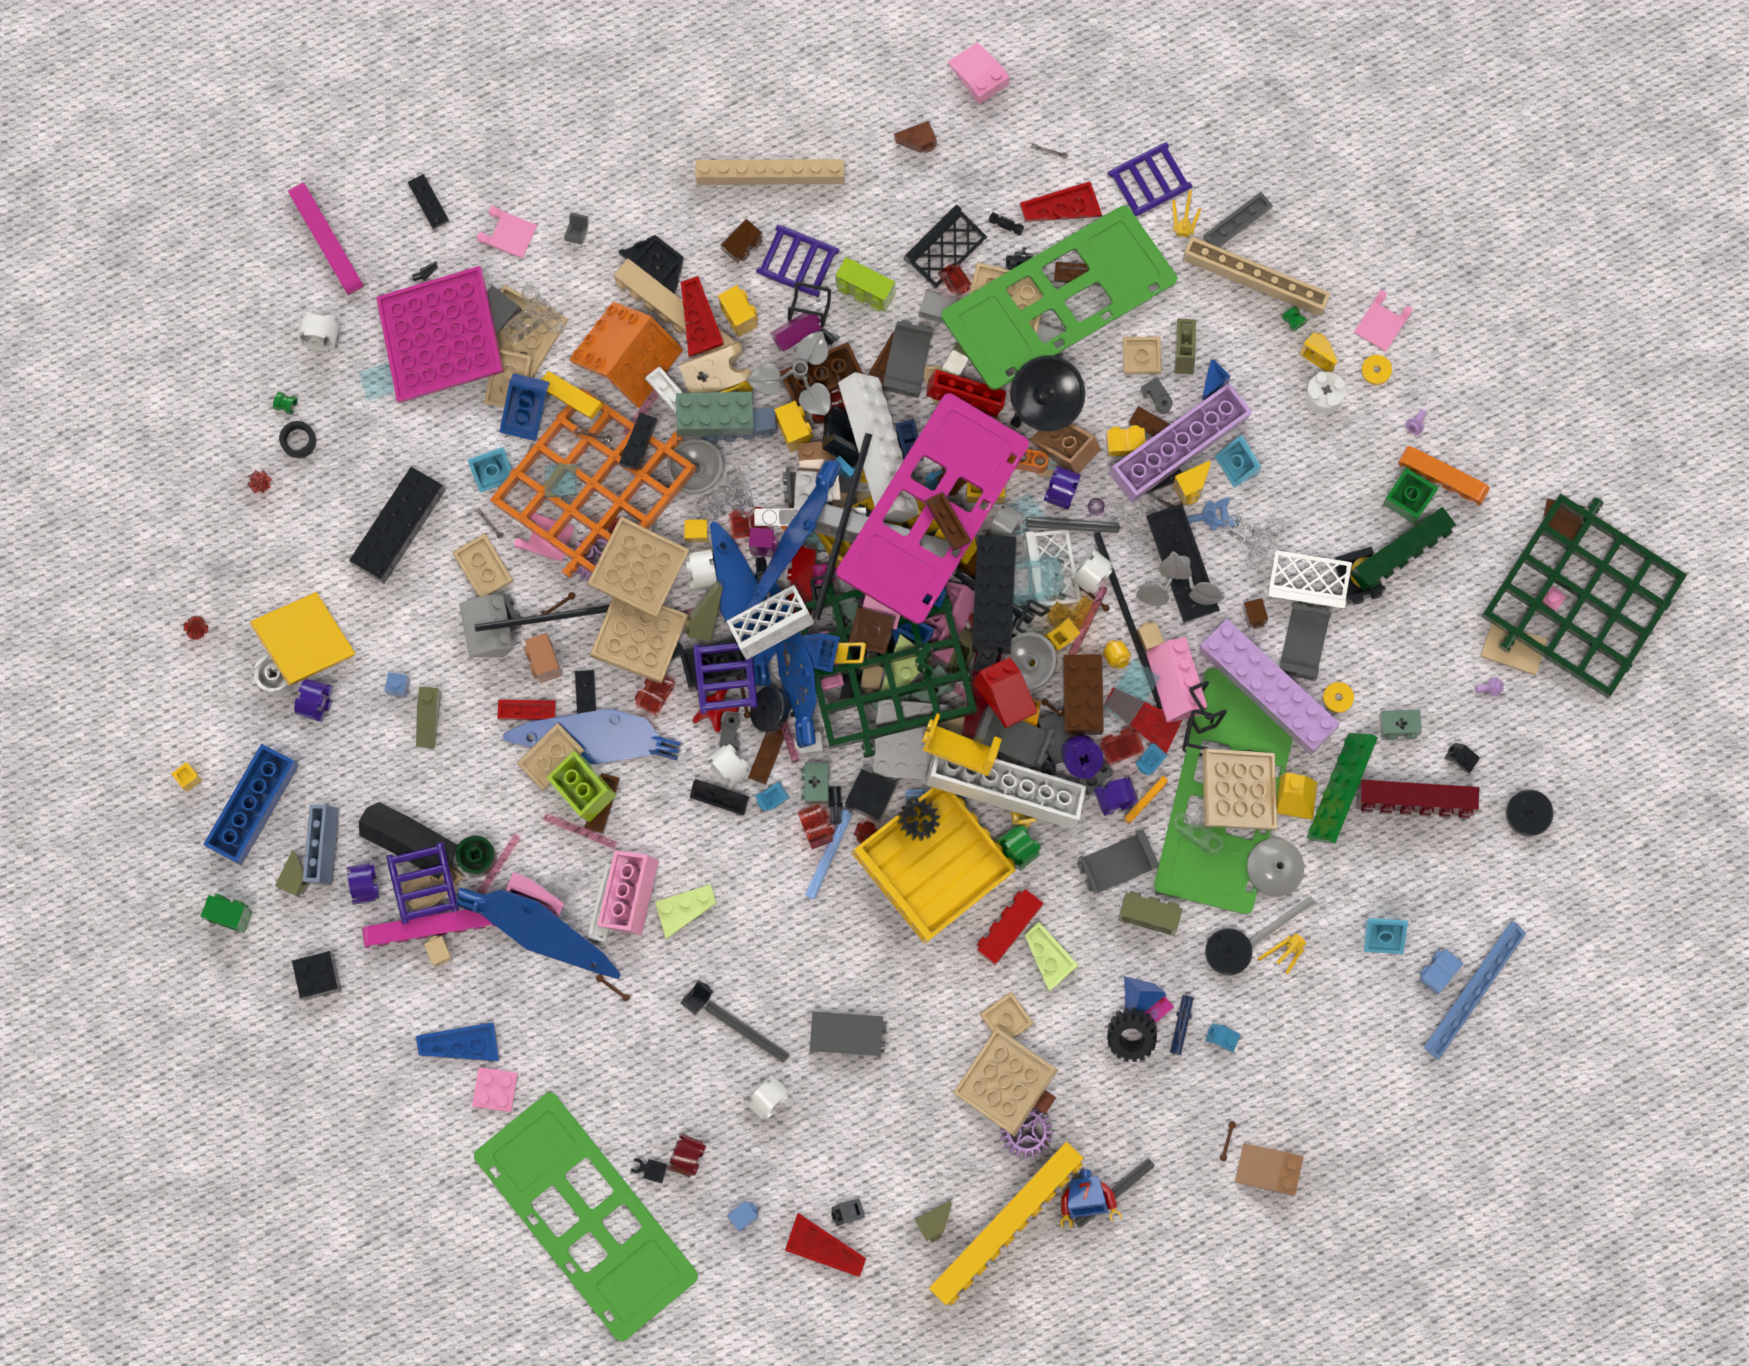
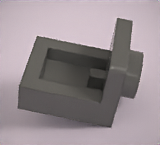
M576 213L570 214L564 241L583 244L588 231V216Z

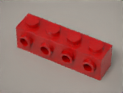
M937 369L929 378L926 391L927 397L940 401L945 394H953L990 417L998 416L1004 408L1006 397L1005 390H991L985 384Z

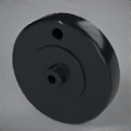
M764 687L756 693L757 708H750V718L757 730L774 733L781 729L787 721L790 711L789 699L780 688Z
M1523 790L1516 793L1509 800L1505 814L1506 820L1513 831L1522 836L1533 837L1542 834L1549 828L1553 820L1554 810L1550 800L1543 793L1536 790Z
M1220 929L1212 934L1206 943V961L1215 972L1221 975L1233 976L1241 973L1247 968L1252 959L1253 950L1251 942L1244 933L1237 929Z

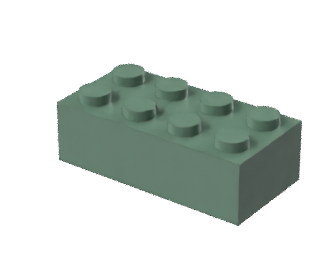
M752 392L676 393L677 437L753 434Z

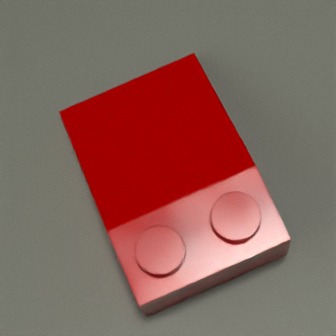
M1011 657L979 671L973 684L1005 728L1037 714V709L1023 675Z

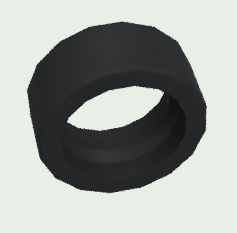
M302 421L288 423L283 427L279 435L281 447L287 455L293 458L306 457L316 447V434L310 425ZM293 430H304L309 436L308 444L300 450H293L288 446V435Z

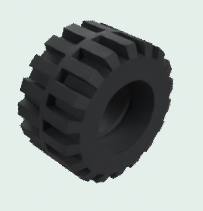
M1134 1007L1129 1011L1128 1008H1125L1122 1013L1118 1011L1116 1017L1113 1016L1111 1023L1109 1022L1107 1040L1108 1047H1111V1052L1113 1054L1117 1053V1058L1121 1059L1123 1057L1126 1062L1129 1059L1132 1062H1137L1139 1058L1141 1061L1145 1060V1055L1149 1057L1157 1044L1155 1020L1151 1019L1149 1013L1145 1015L1144 1010L1136 1011ZM1127 1029H1136L1143 1034V1037L1137 1041H1129L1121 1033Z

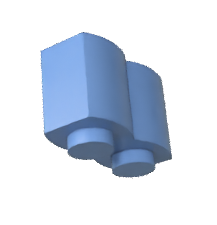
M1446 949L1442 952L1438 950L1432 957L1433 964L1430 967L1426 965L1419 973L1422 976L1419 981L1436 995L1444 989L1464 964Z

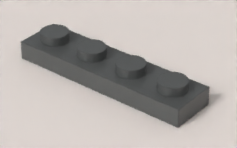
M1260 192L1204 234L1203 239L1207 243L1220 248L1269 211L1273 205Z

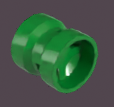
M1297 306L1287 310L1281 317L1285 322H1288L1292 332L1297 331L1308 321L1305 316H1301Z
M279 391L275 395L273 409L278 411L284 410L286 414L292 415L294 411L291 410L292 404L297 405L298 398L294 396L288 397L285 393Z

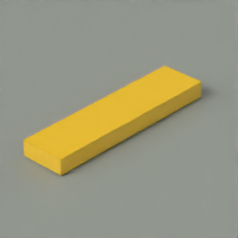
M550 371L541 379L550 382L548 394L591 420L603 407L600 401Z

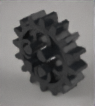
M915 798L914 803L909 800L907 806L903 805L901 807L903 812H899L897 815L902 818L897 821V824H902L899 830L906 831L905 837L909 836V834L912 835L913 841L916 837H918L919 841H922L924 836L929 839L931 837L930 833L935 834V828L940 825V823L936 822L940 816L935 815L938 809L931 808L932 802L928 805L925 804L926 799L919 802L918 798ZM915 807H918L920 809L919 815L918 812L914 810ZM917 816L919 819L929 816L931 821L929 822L927 819H924L919 825V821L915 820L910 824L907 823L906 818L914 820ZM918 825L921 829L923 828V832L917 830Z

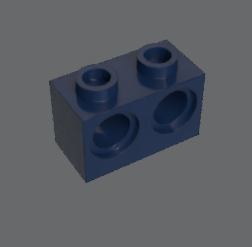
M914 419L895 424L903 459L906 458L918 438Z

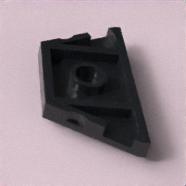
M653 235L645 241L635 243L630 248L619 250V255L625 260H631L673 294H676L684 257L658 236Z

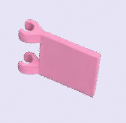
M491 206L489 208V215L498 218L499 221L492 237L479 232L477 241L523 258L537 225L506 213L495 206Z
M1380 290L1354 333L1382 350L1387 351L1413 309L1410 306H1406L1400 316L1396 315L1381 305L1387 293Z
M536 513L529 519L532 522H536L535 524L546 532L556 523V520ZM567 525L556 539L568 546L574 526ZM533 532L529 542L520 538H516L514 541L516 548L563 561V553Z

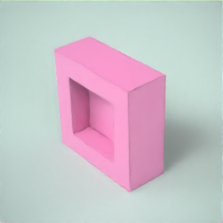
M1552 586L1542 603L1556 611L1567 596Z

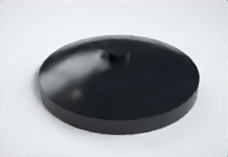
M1051 355L1040 356L1027 361L1018 369L1011 383L1010 400L1014 412L1028 427L1043 432L1057 431L1069 426L1081 413L1085 402V385L1078 370L1067 360Z

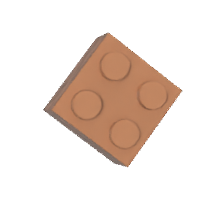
M544 633L526 639V646L523 648L529 662L532 661V664H529L534 678L539 679L540 683L561 677L562 673L548 634Z

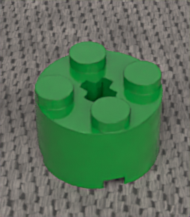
M1023 825L1019 827L1014 826L996 841L998 844H1001L1002 853L1006 858L1009 857L1015 866H1019L1017 869L1019 871L1039 857V850L1041 849L1039 843L1036 840L1032 841L1028 836L1029 832Z

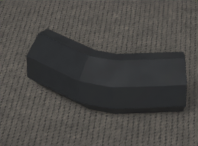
M380 802L367 807L359 820V836L395 855L435 847L437 843L443 842L449 864L458 846L418 821ZM438 854L408 861L421 870L440 865ZM443 873L434 874L432 876L439 879Z

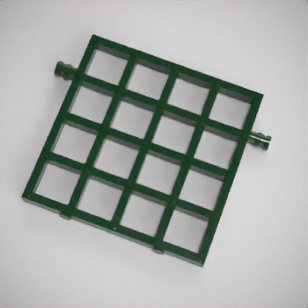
M1560 493L1481 617L1509 634L1503 638L1504 643L1499 645V648L1504 652H1510V646L1515 644L1514 640L1516 639L1604 697L1609 698L1625 673L1631 669L1633 660L1664 611L1670 607L1672 598L1687 574L1595 516L1594 514L1600 511L1599 507H1602L1604 504L1599 498L1594 497L1592 499V503L1588 505L1589 510L1587 511ZM1560 506L1584 520L1572 541L1548 526ZM1590 525L1614 539L1613 544L1602 560L1578 545ZM1542 534L1566 549L1554 569H1551L1530 555ZM1620 545L1645 559L1633 579L1608 565ZM1572 554L1596 568L1584 589L1560 574ZM1523 563L1548 578L1535 598L1511 584ZM1651 564L1675 578L1663 599L1639 584ZM1603 573L1627 588L1615 608L1610 607L1590 594ZM1553 583L1558 584L1578 597L1565 618L1541 603ZM1505 592L1529 606L1517 627H1514L1493 613L1494 608ZM1633 593L1657 608L1645 628L1621 614ZM1584 602L1608 617L1596 638L1572 623ZM1535 612L1560 626L1547 647L1523 632ZM1614 622H1617L1638 636L1637 641L1626 657L1602 642ZM1566 631L1590 646L1577 667L1553 652ZM1596 651L1620 665L1608 687L1584 672Z
M831 580L823 608L832 606L838 630L825 634L840 637L841 643H848L847 638L850 637L852 627L844 629L839 605L864 599L865 594L856 590L834 596L835 588L831 587L834 585ZM947 592L942 607H932L925 619L945 614L951 639L930 644L933 645L934 651L932 653L954 648L959 668L958 673L933 679L927 673V675L923 674L925 681L896 687L890 663L917 657L915 655L919 647H924L918 624L909 621L901 615L897 626L910 623L916 647L889 654L886 652V654H881V656L864 659L863 663H847L835 666L832 672L818 671L813 668L815 672L816 694L830 749L863 742V745H861L862 750H865L863 756L864 758H869L876 755L875 750H872L874 746L873 743H870L871 739L927 726L930 719L934 720L937 713L940 714L938 723L977 714L970 685L971 678L966 670L951 612L953 610L952 604L948 600ZM817 600L804 603L808 612L815 610ZM795 607L796 612L802 610L800 607ZM807 628L801 630L802 636L809 635ZM848 648L847 660H852L850 649ZM884 665L889 689L861 696L855 672ZM849 673L855 698L826 705L820 680ZM962 682L968 706L940 713L934 688ZM927 690L933 715L905 721L899 697ZM892 699L898 723L869 730L863 705ZM857 707L863 732L834 739L828 714Z

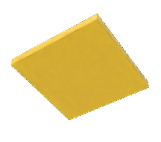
M317 592L250 622L251 627L288 686L350 659L356 654Z

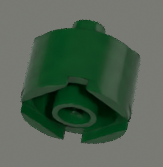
M482 836L466 837L456 848V861L458 866L469 876L483 877L494 869L497 863V852L494 846ZM479 854L480 857L479 859H474L473 855Z

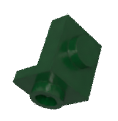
M928 642L925 643L924 647L920 646L915 655L917 656L915 667H917V671L924 675H927V673L932 675L934 673V668L926 664L934 651L933 645Z

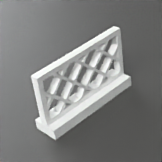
M1069 531L1025 532L1022 536L1033 600L1046 607L1081 603L1079 586L1073 582V587L1071 585L1072 580L1068 583L1060 577L1064 569L1071 574H1076ZM1064 534L1066 542L1063 546H1060L1053 539L1056 535ZM1043 537L1048 541L1044 549L1037 544L1036 538ZM1050 543L1059 549L1055 557L1046 551ZM1061 551L1068 555L1069 561L1066 565L1057 559ZM1042 554H1045L1052 560L1047 567L1040 562ZM1053 562H1056L1063 568L1058 575L1049 569ZM1046 572L1055 577L1051 585L1043 579V575ZM1056 580H1059L1066 586L1062 593L1052 587ZM1067 588L1075 592L1076 599H1068L1063 595ZM1049 590L1059 596L1056 601H1047L1046 594ZM1034 605L1035 610L1041 609L1038 606Z
M1275 550L1268 596L1345 608L1352 562ZM1279 555L1287 556L1291 561L1283 569L1278 564ZM1301 558L1306 559L1310 564L1302 572L1295 564ZM1320 561L1325 562L1329 567L1321 575L1314 567ZM1339 564L1346 565V573L1339 578L1333 569ZM1294 565L1299 574L1289 579L1284 570ZM1313 568L1318 577L1309 583L1303 573ZM1332 571L1337 580L1328 586L1322 576ZM1282 572L1288 582L1282 586L1274 585L1275 577ZM1301 575L1307 585L1298 589L1295 588L1292 581ZM1318 579H1321L1326 586L1320 592L1314 591L1311 587V584ZM1339 582L1343 587L1342 596L1333 594L1330 587ZM1290 583L1293 588L1285 586ZM1309 586V588H1310L1312 591H1310V590H1304V589Z
M792 585L729 619L727 623L746 660L809 627L814 624V621L796 587ZM794 592L795 596L792 601L785 600L786 596ZM771 604H778L775 610L768 609ZM782 605L790 606L787 613L780 611ZM794 607L802 608V610L792 614ZM754 613H761L758 620L751 619ZM766 614L773 615L770 622L763 621ZM778 616L785 617L782 621L775 623ZM740 621L744 622L741 629L734 628L733 626ZM749 623L756 624L753 631L746 630ZM761 625L768 626L767 629L758 632ZM744 634L751 635L750 638L741 642Z

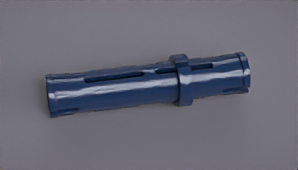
M1182 995L1180 1009L1176 1013L1178 1018L1169 1053L1182 1055L1189 1019L1192 1018L1190 1014L1194 997Z

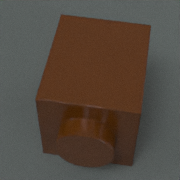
M1263 598L1244 602L1242 607L1248 628L1260 629L1265 627L1264 624H1267L1268 616Z

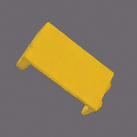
M938 713L934 720L930 719L926 728L928 731L925 732L922 742L925 743L923 751L989 776L1002 741L1001 738L995 736L989 747L936 726L940 717Z

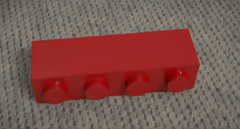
M802 545L790 561L792 562V568L788 569L787 580H791L790 586L794 585L804 603L813 601L810 579L814 577L812 566L816 565V546ZM794 592L786 596V599L792 601L795 596ZM794 607V609H793L792 614H795V613H796V608H795V607Z
M1026 889L1023 892L1018 891L1012 899L1014 901L1011 907L1007 906L1000 914L1002 919L998 923L995 921L989 928L991 933L987 938L983 936L976 945L979 947L977 952L994 966L997 965L1044 904Z

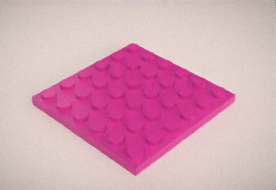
M481 266L376 297L397 402L402 403L504 372Z

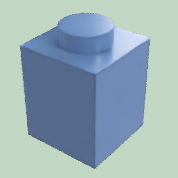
M388 672L384 691L390 696L407 698L410 684L409 677Z
M744 1201L730 1212L727 1217L737 1230L741 1232L758 1218L756 1213L759 1210L752 1202L748 1204L747 1201Z

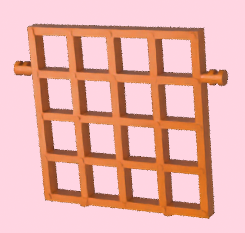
M583 388L580 389L581 391L585 392L586 394H588V395H590L591 397L595 398L596 400L600 401L599 399H597L596 397H594L593 395H591L589 392H587V391L584 390ZM600 401L603 404V407L600 409L602 414L586 433L569 421L576 410L567 405L562 412L557 414L555 421L518 466L511 470L509 477L491 497L490 501L497 508L570 558L571 561L561 571L566 577L570 579L579 566L592 574L596 566L583 557L600 537L606 542L609 541L612 534L607 532L606 529L622 510L639 521L640 526L649 530L696 472L697 469L694 464L673 451L674 448H677L678 443L683 440L682 437H677L676 432H673L672 437L667 440L666 444H663L653 436L651 437L649 445L657 451L641 470L635 471L622 467L635 476V478L618 497L602 486L601 483L616 465L620 466V459L635 424ZM611 419L630 431L614 451L596 440V437ZM562 428H565L581 439L566 459H563L547 448ZM589 446L608 458L592 478L574 466ZM541 454L559 466L543 486L525 474ZM665 456L684 468L669 488H666L650 477L651 473ZM567 473H570L586 485L570 505L551 493ZM518 481H521L537 493L521 513L503 501ZM643 483L662 495L647 516L628 504ZM594 492H597L613 503L597 524L579 512ZM545 500H548L564 511L548 532L529 520ZM573 518L591 530L576 551H573L556 539Z

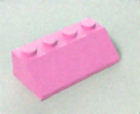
M947 582L945 588L948 600L952 604L953 610L951 612L959 638L974 608L975 592L966 585ZM945 614L924 620V624L935 629L928 641L929 644L951 639ZM954 648L934 652L930 657L935 661L948 664Z
M1186 637L1168 640L1147 651L1146 656L1166 722L1190 718L1192 710H1200L1190 694L1189 689L1200 684ZM1200 687L1193 691L1206 711L1207 704ZM1195 713L1194 717L1202 716V715Z
M614 851L597 926L642 936L659 860L645 854Z

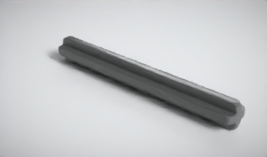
M1026 517L1025 523L1026 527L1108 533H1119L1120 530L1118 522Z
M709 1001L705 1007L707 1012L781 1062H785L788 1059L789 1053L714 1002Z
M1150 1159L1145 1160L1111 1189L1114 1192L1115 1199L1154 1168L1155 1165ZM1096 1215L1077 1217L1074 1219V1222L1079 1228H1082Z

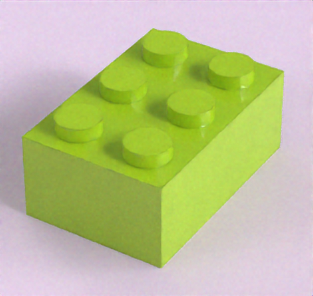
M845 257L835 275L836 288H838L841 294H850L854 296L857 302L862 304L866 302L871 305L870 307L878 312L881 310L886 312L896 294V282L847 257Z
M575 751L546 777L575 812L588 822L597 816L617 796L588 761Z

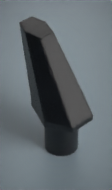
M437 261L420 268V272L411 274L413 281L420 279L425 281L438 268Z

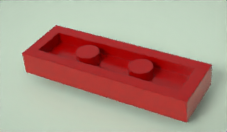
M498 699V720H543L556 717V700Z

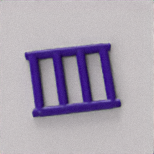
M1167 142L1107 172L1110 178L1113 177L1135 217L1193 188V185L1186 181L1169 152ZM1162 153L1181 185L1172 191L1152 159L1153 156ZM1143 161L1147 163L1164 192V195L1156 199L1135 166ZM1128 169L1148 203L1138 207L1120 176V173Z
M777 224L776 235L762 266L758 267L756 273L795 289L796 282H803L814 255L819 248L828 252L813 284L821 286L835 254L837 255L840 249ZM783 235H787L794 239L777 274L769 271L768 268ZM802 241L811 246L794 281L785 277ZM798 286V290L817 298L820 296V291L817 289Z
M738 643L703 647L697 644L693 645L701 714H705L709 710L744 706L757 708L752 657L738 662L703 665L702 654L740 650ZM746 668V680L705 684L704 673ZM748 687L749 698L711 703L706 701V692Z
M443 842L437 843L435 847L397 856H393V854L386 855L402 924H407L412 919L452 910V912L459 911V908L456 906L457 898ZM435 854L439 856L440 865L398 875L397 863ZM443 873L445 884L405 894L402 893L401 882ZM447 891L449 903L407 913L405 901Z

